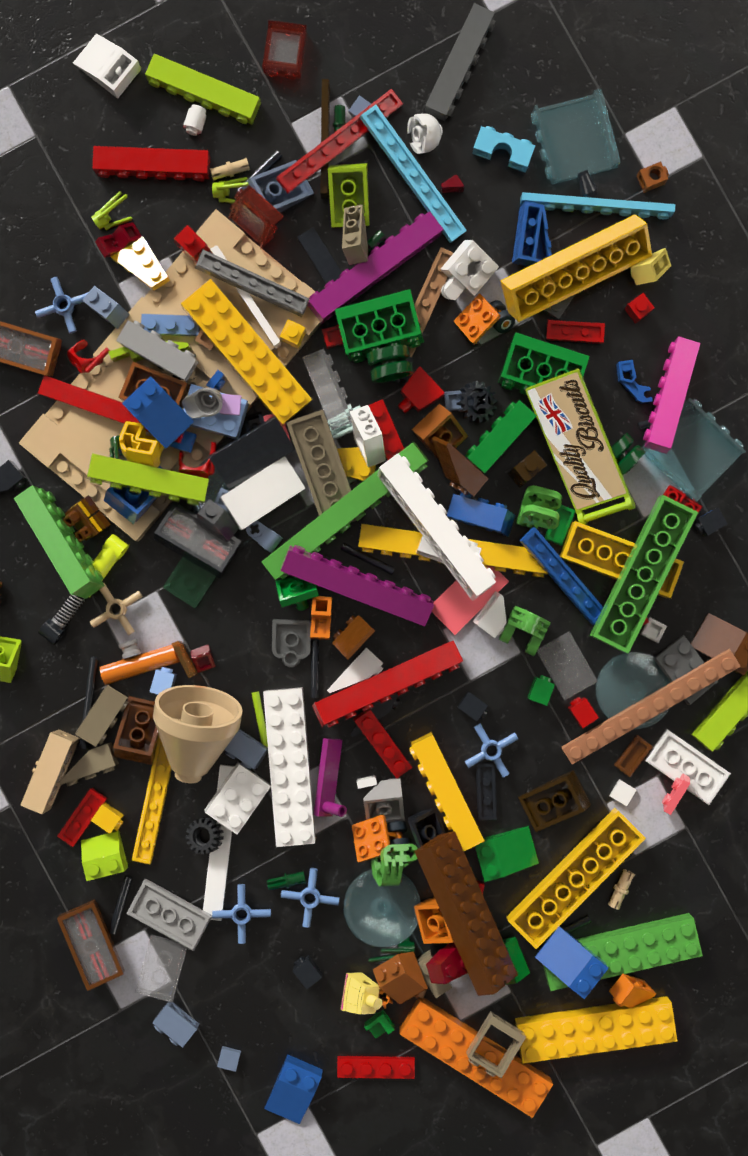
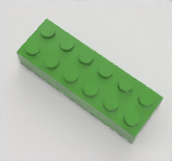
M32 485L14 498L71 595L87 599L105 586L102 582L103 577L101 573L95 570L92 565L94 563L92 558L85 554L83 543L79 542L73 534L75 532L74 528L64 523L65 513L60 507H57L55 504L56 499L50 491L47 492L43 488Z

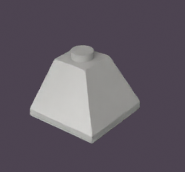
M400 779L380 781L363 798L366 820L379 815H385L386 823L405 821Z

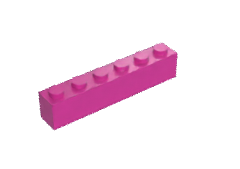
M679 336L675 342H671L668 349L670 357L666 359L663 370L666 372L658 384V387L661 388L660 393L656 394L653 405H656L654 412H651L648 420L651 425L649 429H646L643 440L646 441L645 448L667 454L671 449L700 343Z

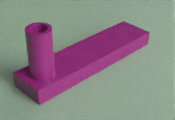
M323 738L313 815L318 817H333V815L344 817L347 812V808L344 805L334 803L342 740Z

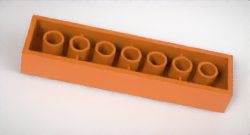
M418 998L400 1026V1035L533 1118L553 1086L551 1077L529 1063L523 1064L521 1058L516 1055L502 1078L497 1075L492 1077L485 1072L486 1068L481 1065L477 1067L468 1061L469 1058L466 1051L478 1031L429 1000ZM484 1036L475 1052L498 1066L507 1050Z

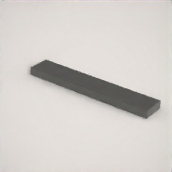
M202 250L195 269L291 313L300 317L304 315L309 298L208 251Z

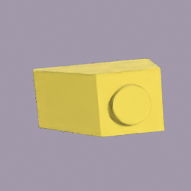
M666 248L652 253V257L630 267L631 276L636 285L657 281L671 267Z

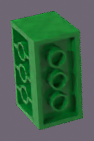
M410 289L335 309L345 353L350 362H363L367 358L368 353L384 347L408 345L409 348H416L421 345L420 343L424 342Z
M515 332L498 383L502 384L501 387L512 390L515 388L520 390L521 394L527 395L526 388L575 369H579L583 377L590 356ZM524 365L527 369L524 370L521 366ZM542 371L545 375L542 376L539 372Z

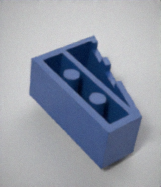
M460 493V496L453 494L447 517L450 519L481 527L487 531L502 533L506 537L510 535L516 515L506 509V505L496 503L494 506L488 504V500L482 498L473 500L470 495L466 494L465 496Z

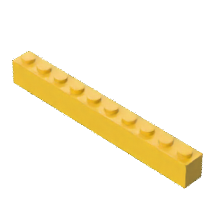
M361 524L358 548H362V552L373 553V550H379L382 555L392 556L393 552L400 553L402 558L411 559V555L419 556V560L430 561V558L416 553L422 538L420 532ZM468 539L478 543L477 547L482 548L480 556L483 559L482 564L486 569L487 566L495 567L494 571L506 572V569L514 570V574L525 575V572L533 573L532 576L544 578V574L548 575L525 547Z

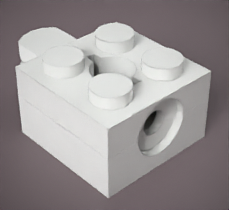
M464 240L440 269L449 277L448 281L441 288L443 297L456 300L462 292L466 295L475 296L499 266L473 240Z

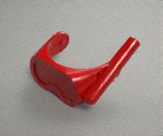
M81 340L67 351V355L71 364L80 373H89L95 366L103 363V358L110 350L106 347L97 357L90 359L78 357L76 352L84 349L88 344L86 340Z
M211 442L210 455L216 452V442ZM183 451L179 452V473L208 478L209 475L215 473V466L210 458L204 465L191 468L183 464L184 453Z

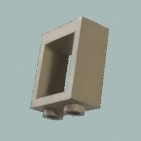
M490 1011L466 1051L469 1058L468 1061L477 1067L481 1065L486 1068L485 1072L492 1077L497 1075L502 1078L524 1042L526 1035L523 1031ZM491 1025L514 1038L498 1066L475 1052Z

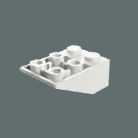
M98 34L92 38L73 62L75 66L116 98L120 97L141 70L138 60L124 49Z

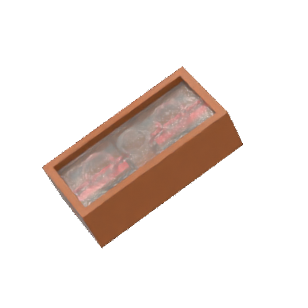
M0 321V362L42 375L53 376L62 339Z

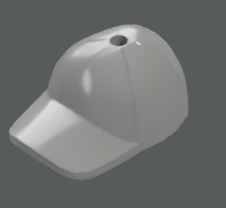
M208 387L199 389L182 400V404L189 417L201 418L214 416L219 413L223 406V399L218 390Z

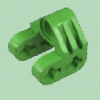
M539 486L527 487L516 524L529 528L535 527L536 529H538V526L546 529H555L559 525L560 515L554 510L560 508L562 495L557 491Z
M514 606L499 640L508 644L516 628L527 632L532 636L527 644L525 653L534 656L551 622L534 613Z
M414 844L387 845L382 849L380 857L371 859L372 875L378 886L400 885L403 868L418 859L414 852L418 849L417 846ZM409 850L413 853V856L410 857L406 852Z

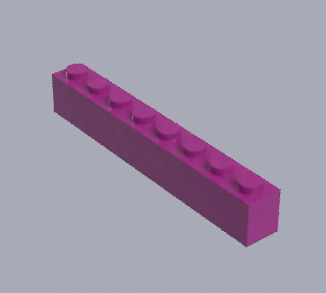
M430 211L425 215L422 213L414 220L415 222L410 226L407 224L401 228L397 236H390L382 247H375L369 253L370 256H368L367 262L354 264L355 267L351 270H344L339 275V279L335 282L334 280L329 281L324 286V290L320 293L316 291L309 297L308 307L322 324L336 314L335 309L350 304L442 235L444 229Z
M289 546L281 565V572L422 626L426 625L434 607L433 600L428 595L415 594L410 588L397 587L395 583L389 580L381 581L371 573L363 574L359 572V569L353 566L345 567L335 559H324L323 555L313 552L311 554L306 552L305 548L301 546Z

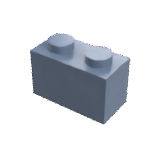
M96 286L82 300L117 329L129 316V313Z
M240 729L225 748L227 756L232 759L238 758L242 761L241 765L249 770L251 768H258L268 752L266 746Z
M171 1000L167 1002L153 1021L154 1027L158 1032L165 1033L170 1037L169 1039L176 1046L180 1045L182 1048L199 1026L196 1020Z

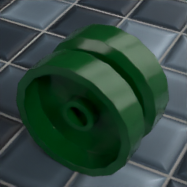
M408 345L384 347L367 354L369 366L375 367L370 372L373 383L394 381L414 373L412 362L405 361L410 357Z
M625 433L611 447L622 475L628 473L646 452L640 445L634 446L630 451L627 450L634 441L628 433Z

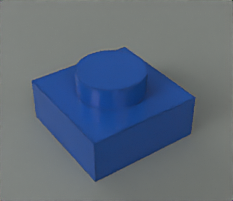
M217 370L206 386L220 390L226 382L224 380L226 378L225 375Z

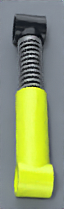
M112 534L106 540L102 550L92 564L94 569L101 573L103 579L114 564L125 554L129 545L115 534ZM75 595L69 596L70 599H67L65 605L63 604L64 607H61L57 616L55 615L53 619L49 618L42 625L38 633L55 645L64 635L66 623L70 621V618L78 610L80 604H83L82 601H85V598Z

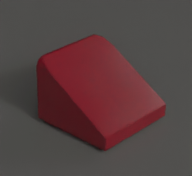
M454 175L441 184L440 191L441 193L463 192L464 184L458 175Z
M209 645L191 650V658L198 673L216 667Z

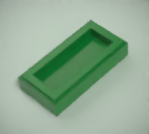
M561 504L560 508L555 510L560 515L558 527L547 529L544 537L547 541L559 546L563 545L576 513L574 509Z

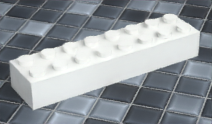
M399 453L379 467L377 476L463 590L474 601L496 583L494 579L496 578L495 574L490 568H485L480 554L473 552L467 537H462L458 532L459 527L457 524L447 518L445 508L441 504L437 505L433 499L435 496L429 488L425 489L421 484L423 482L417 472H412L409 468L411 465L406 457H401Z
M303 687L266 690L263 692L276 847L315 844L316 834Z

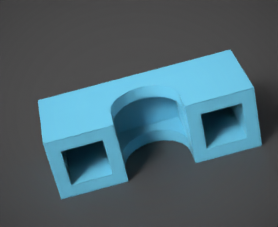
M481 126L472 154L490 160L495 150L505 149L510 154L508 167L526 173L535 145L529 140H519L509 133L502 134L496 132L492 127Z

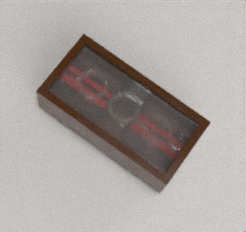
M95 899L58 916L57 920L87 991L124 975L125 969Z

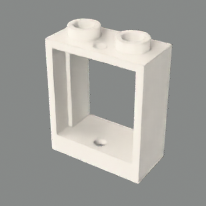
M366 405L350 411L354 440L367 466L371 467L386 461L382 432L369 406Z

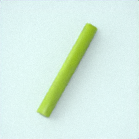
M259 691L253 692L252 698L261 743L268 748L267 730Z

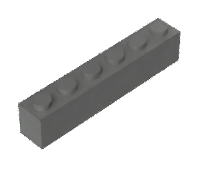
M476 3L473 4L425 105L426 113L443 121H446L448 116H452L455 109L453 104L456 99H460L464 90L461 87L464 82H468L471 76L470 68L472 65L475 66L480 57L478 52L480 48L484 49L488 40L486 35L488 31L492 32L495 26V12Z

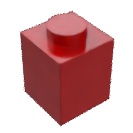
M642 293L627 304L624 310L636 324L651 313L655 307L646 295Z
M577 697L570 702L571 706L568 709L581 728L586 727L599 718L586 698L583 697L581 699Z

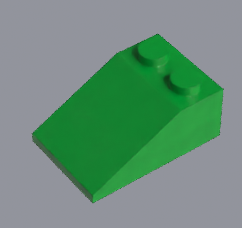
M529 826L483 838L484 842L475 846L485 882L502 878L539 864Z

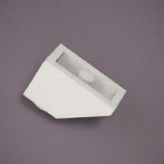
M496 591L473 621L494 638L502 634L507 623L504 597Z

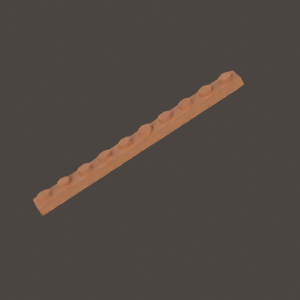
M728 649L563 745L562 750L571 764H574L741 666L732 651Z

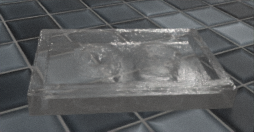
M570 631L538 648L537 654L564 700L598 682Z
M151 935L135 992L173 1002L187 947L176 941Z

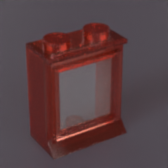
M268 20L262 64L263 73L271 77L281 75L288 79L301 78L307 39L306 25Z
M249 185L244 190L240 189L235 194V202L230 207L231 212L228 219L232 218L254 240L259 242L261 250L274 239L273 233L278 229L275 224L283 219L284 216Z

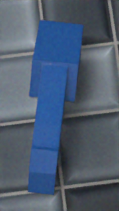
M633 360L618 362L616 364L618 382L625 387L637 402L641 404L652 402V397L646 398L644 396V392H649L651 388L638 385L634 381L636 379V372ZM630 372L631 380L625 379L623 373Z

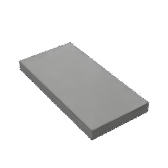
M144 879L127 912L131 917L192 951L196 949L212 918L211 914L148 879Z

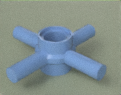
M53 277L51 282L56 294L53 305L35 311L36 316L41 318L56 312L64 316L69 333H74L77 330L71 313L74 311L75 305L83 303L82 300L88 293L70 298L68 295H64L58 277ZM63 301H67V307L60 309V304Z
M481 723L474 726L483 745L480 753L465 761L466 765L470 768L483 759L494 761L502 777L507 776L509 772L500 756L502 748L518 740L517 735L513 733L497 742L489 739ZM488 746H496L497 751L494 755L487 754Z
M310 868L308 887L303 889L302 892L282 890L281 898L300 900L301 904L305 907L303 927L307 928L311 924L312 909L319 903L339 904L338 897L320 895L319 891L315 888L318 872L316 868ZM311 893L316 899L313 902H308L305 899V895Z
M238 884V904L232 910L212 911V918H232L238 924V944H245L246 923L255 917H271V909L251 910L245 904V884ZM238 910H245L247 916L239 918L236 912Z

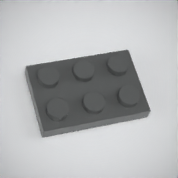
M684 635L653 658L670 682L704 664V661ZM718 680L684 699L686 704L691 705L714 686Z

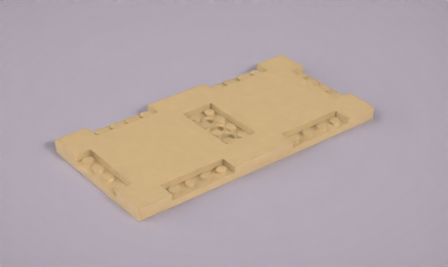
M217 209L196 232L210 250L214 246H218L227 261L307 298L315 293L312 288L306 283L301 282ZM182 252L165 272L170 281L155 291L151 289L144 298L141 297L128 312L129 316L118 329L115 328L93 356L97 357L106 347L110 351L124 347L116 340L128 320L132 323L135 320L141 323L142 314L188 315L181 307V303L209 279L217 285L285 367L322 323L308 307V304L304 315L300 317L250 294L281 342V346L275 349L236 288L195 269L196 264ZM288 319L306 328V334L299 349L282 342L279 337ZM161 335L163 341L187 342L191 347L190 352L196 355L195 359L198 361V364L186 383L208 388L206 384L216 371L219 370L226 377L224 379L226 382L218 390L219 392L241 395L242 399L249 402L247 412L259 399L215 346L212 351L208 350L195 341L197 336ZM108 353L103 358V363L95 366L89 373H80L71 383V385L124 402L118 397L134 361L130 356L114 362ZM147 359L136 362L171 377L173 376L168 371L159 369L157 365ZM56 401L46 414H42L20 440L19 444L83 497L89 495L107 518L131 538L139 542L172 501L168 500L169 496L161 495L134 525L104 501V497L110 484L102 482V485L90 483V479L86 478L92 453L110 457V439L113 436L120 435L124 424ZM190 426L186 431L197 434L191 453L183 451V464L191 468L202 466L209 458L211 442H216L217 449L226 437ZM146 432V435L153 436L151 433ZM170 446L167 449L164 447L160 456L161 463L159 466L166 470L179 472V452L182 450ZM124 455L119 456L120 460L127 461Z

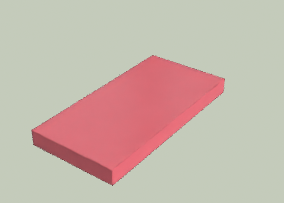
M487 566V569L490 568L495 574L496 578L494 579L496 583L474 601L470 599L456 580L433 602L432 613L454 635L486 605L495 591L499 592L509 582L499 571H494L495 567Z

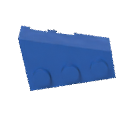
M526 201L520 206L512 258L513 264L531 266L552 255L551 241H549L547 231L548 224L545 206L543 204Z

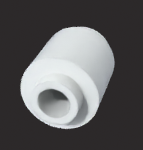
M192 105L188 109L183 125L188 134L196 136L202 133L207 117L206 109L199 105Z

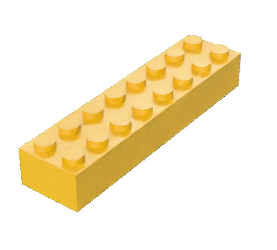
M633 215L500 280L508 313L520 322L652 257L647 223L637 215Z
M211 279L181 303L184 311L213 343L271 414L276 416L282 426L312 401L311 397Z
M614 808L507 916L508 922L537 949L646 838Z
M667 996L648 999L633 1008L610 1004L515 1018L516 1027L526 1035L524 1042L519 1048L523 1064L677 1042L672 1002Z

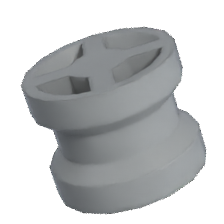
M137 639L119 644V648L123 651V659L142 654L141 650L137 647Z

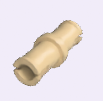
M244 158L243 160L232 163L229 161L226 162V165L210 168L213 181L227 176L234 177V174L249 171L250 168L247 158Z
M623 869L618 883L614 885L615 890L608 902L609 906L612 908L616 907L617 910L620 909L625 895L629 893L628 888L635 876L634 873Z

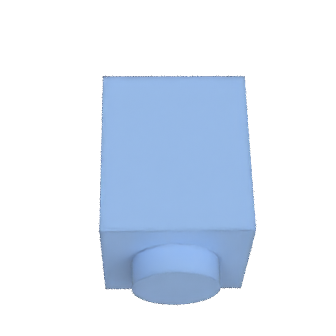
M167 667L156 669L150 689L151 693L159 694L165 689L174 687L177 674L172 673L173 669Z

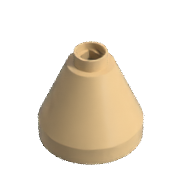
M197 685L175 686L165 689L157 695L153 719L170 767L175 772L176 779L184 783L199 782L202 776L208 773L239 731L242 707L235 698L223 691Z

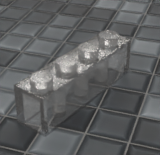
M324 349L302 357L331 430L352 423L350 411H353L351 404L347 405L345 399L348 397L344 387L340 388L338 382L341 380L337 370L333 371L331 368L334 363L330 354L326 355Z

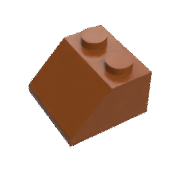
M438 404L412 429L418 439L438 460L439 458L432 441L434 436L449 442L454 448H457L468 437L452 413L441 404Z
M414 951L397 954L373 969L379 988L399 1004L428 989Z

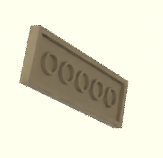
M323 409L286 422L319 516L351 491Z

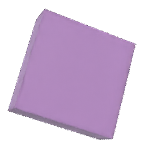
M221 394L223 406L220 414L240 416L242 396Z

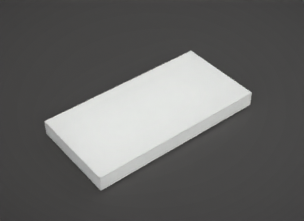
M284 456L221 496L220 499L240 530H243L304 490L305 486Z
M668 729L665 730L645 759L646 762L673 781L677 777L680 778L682 774L689 776L690 785L687 790L708 805H710L731 774Z

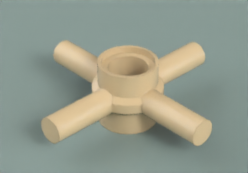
M105 585L100 591L108 602L106 612L91 620L90 623L95 628L109 618L118 619L129 636L135 631L125 616L127 607L143 596L140 591H137L123 601L114 599ZM115 604L121 607V611L117 615L112 612V607Z

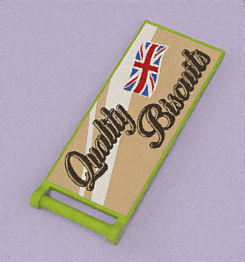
M575 369L526 388L525 391L534 413L537 415V420L572 501L579 523L586 525L589 521L625 509H635V502L627 488L580 370ZM621 497L625 499V502L586 515L583 512L585 509Z

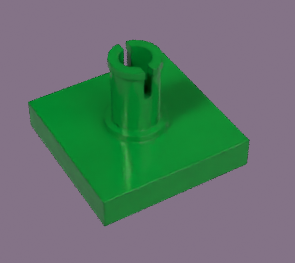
M290 576L283 580L275 581L281 607L296 603L298 610H306L309 607L307 599L319 596L315 584L300 578Z

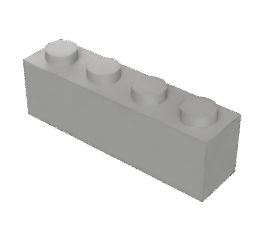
M128 320L116 341L187 382L198 364V361L195 359L196 355L188 350L182 352L178 349L179 345L170 340L165 342L157 332L152 330L149 333L144 330L145 326L136 320L133 323Z

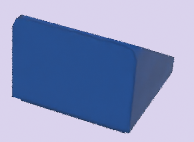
M185 431L181 443L173 442L170 447L191 453L197 434Z

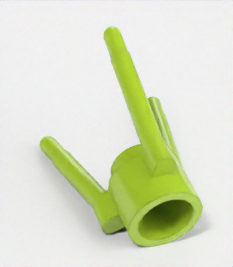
M247 177L219 181V183L212 184L213 198H219V202L253 208L250 203L226 198L230 194V188L248 186L249 183L244 182L248 179Z
M119 191L100 210L91 216L100 230L105 228L107 231L111 227L133 219L132 217H127L109 223L111 218L108 213L128 197L127 194L117 200L122 194Z

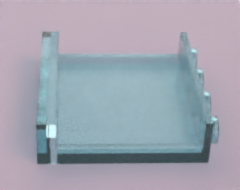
M602 89L594 90L592 95L542 108H538V105L534 106L531 120L533 125L536 124L537 127L536 139L538 143L541 142L542 149L540 154L542 161L546 162L547 168H545L547 179H550L551 185L578 178L577 174L588 170L589 174L592 175L618 168L620 158Z
M689 398L683 404L672 447L668 453L664 454L645 448V443L642 448L646 451L644 455L691 500L697 502L702 497V494L746 451L743 449V443L738 439L734 440L729 435L730 431L725 426H719L715 422L716 418L710 412L705 413L701 409L702 405L699 401Z

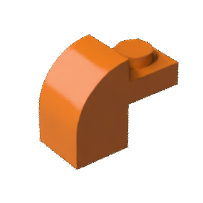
M317 596L312 598L310 639L330 640L332 597Z

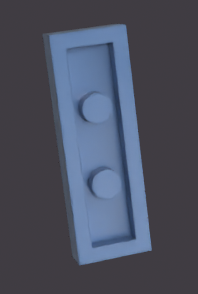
M142 314L141 324L145 326L144 330L149 333L153 330L160 335L197 336L200 332V328L188 315Z

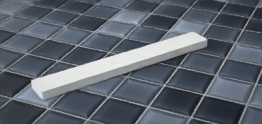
M220 765L217 791L234 766ZM218 821L216 824L221 825L219 830H223L224 833H220V836H224V839L220 840L222 845L218 846L219 849L210 852L203 906V911L211 915L212 911L223 910L232 831ZM211 918V920L221 921L222 918Z

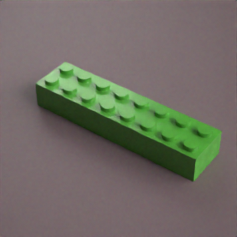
M665 495L658 496L589 636L623 653L629 654L698 514L697 511Z
M689 913L576 939L602 959L609 967L601 979L703 956L695 921ZM544 966L550 991L568 987Z

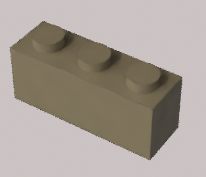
M106 685L75 734L95 747L97 744L101 745L107 736L105 732L108 727L112 728L118 718L115 716L119 710L123 712L128 704L126 699L128 697L111 686Z

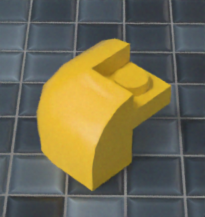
M126 421L119 437L120 449L124 457L129 462L158 468L161 463L160 456L164 446L154 436L146 435L145 427L141 423Z

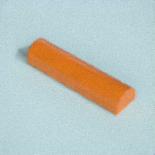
M172 644L101 666L100 674L104 684L107 685L180 661L175 645Z

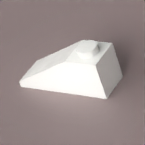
M366 647L327 691L332 693L368 679L372 675L379 674L383 670L381 667L383 662Z

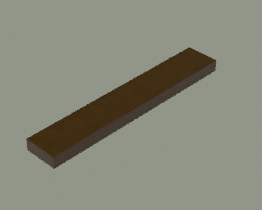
M322 79L321 142L329 137L330 81L328 79ZM329 163L321 168L320 194L321 198L326 199L329 197Z

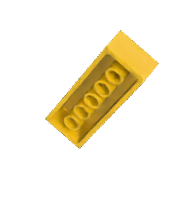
M574 521L570 526L560 557L567 562L617 580L635 543ZM675 559L658 593L659 596L671 598L684 561Z
M432 732L412 741V747L409 748L414 760L419 759L421 763L418 765V768L423 778L427 776L429 780L426 784L431 795L436 794L437 796L435 803L440 813L444 812L446 815L443 818L448 830L453 829L463 851L484 842Z

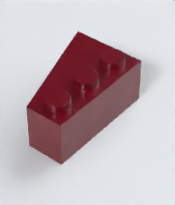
M454 942L448 943L444 948H441L426 964L431 983L447 984L468 973Z

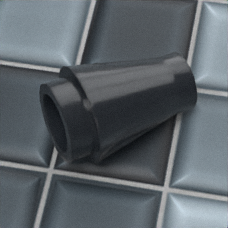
M585 170L578 173L580 195L588 198L599 195L598 187L589 171Z

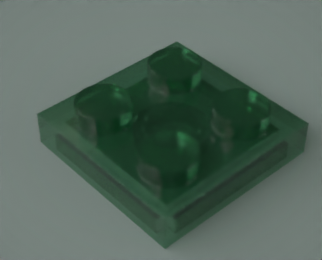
M182 557L163 588L193 608H196L216 576Z

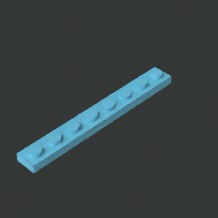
M377 105L364 112L360 119L427 212L430 211L443 227L442 233L451 243L467 231Z
M522 192L520 198V205L527 201L543 204L545 210L559 208L565 212L581 210L583 213H592L593 211H598L603 215L619 213L621 216H630L631 214H636L642 218L657 216L659 219H668L675 212V204L524 192Z

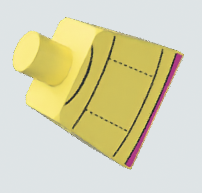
M361 972L346 973L341 1010L356 1014H374L382 1006V999L378 997L379 985Z

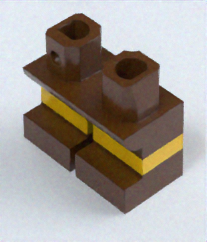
M89 495L72 506L65 513L66 516L63 519L67 526L71 527L74 525L78 530L75 533V537L79 542L89 540L111 525L101 511L95 513L99 508Z

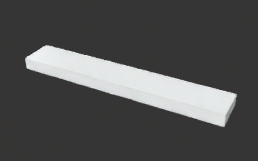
M218 246L211 248L214 255L227 260ZM235 287L275 349L280 347L281 342L250 294Z

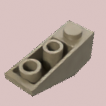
M363 205L344 208L342 250L349 265L368 261V243Z
M110 742L89 750L59 781L60 785L66 783L67 786L78 783L77 779L85 777V780L96 777V772L103 770V773L115 770L114 766L119 763L117 757H114L112 743Z

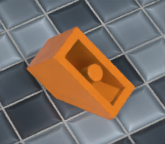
M622 974L609 990L617 1005L633 1008L656 995L645 980Z

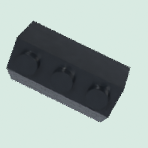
M437 808L423 810L408 817V822L418 848L439 834L445 833Z

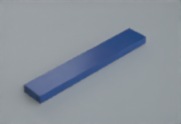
M535 527L531 528L520 542L591 625H595L603 606Z

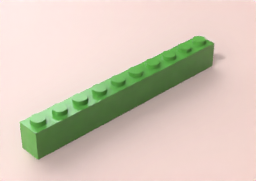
M415 442L399 453L401 457L404 456L411 465L409 468L413 473L415 471L420 473L427 467L425 463L429 460ZM378 470L261 561L275 580L280 577L283 580L289 575L281 572V565L290 545L293 547L294 545L305 548L306 552L311 554L313 552L318 553L321 550L319 546L324 542L328 545L336 538L335 534L338 531L342 533L351 527L349 523L352 520H360L366 515L365 510L369 507L374 509L381 503L379 499L384 495L387 497L391 495L377 476Z

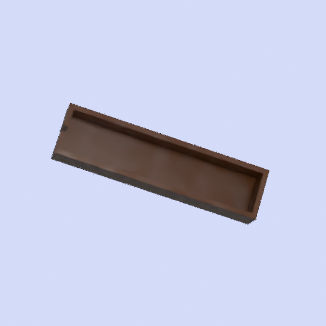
M455 831L439 834L414 852L477 995L496 994L505 984H508L518 975Z

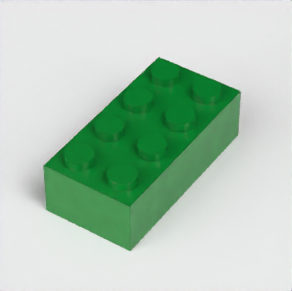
M520 400L516 404L512 402L505 410V416L503 418L499 416L492 424L491 428L493 430L491 432L486 431L478 441L480 444L477 447L473 445L465 455L483 474L491 468L537 416Z

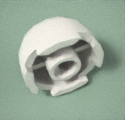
M415 114L414 117L409 118L407 132L408 134L411 133L413 143H410L413 151L420 154L435 149L440 142L443 132L436 118L430 114Z

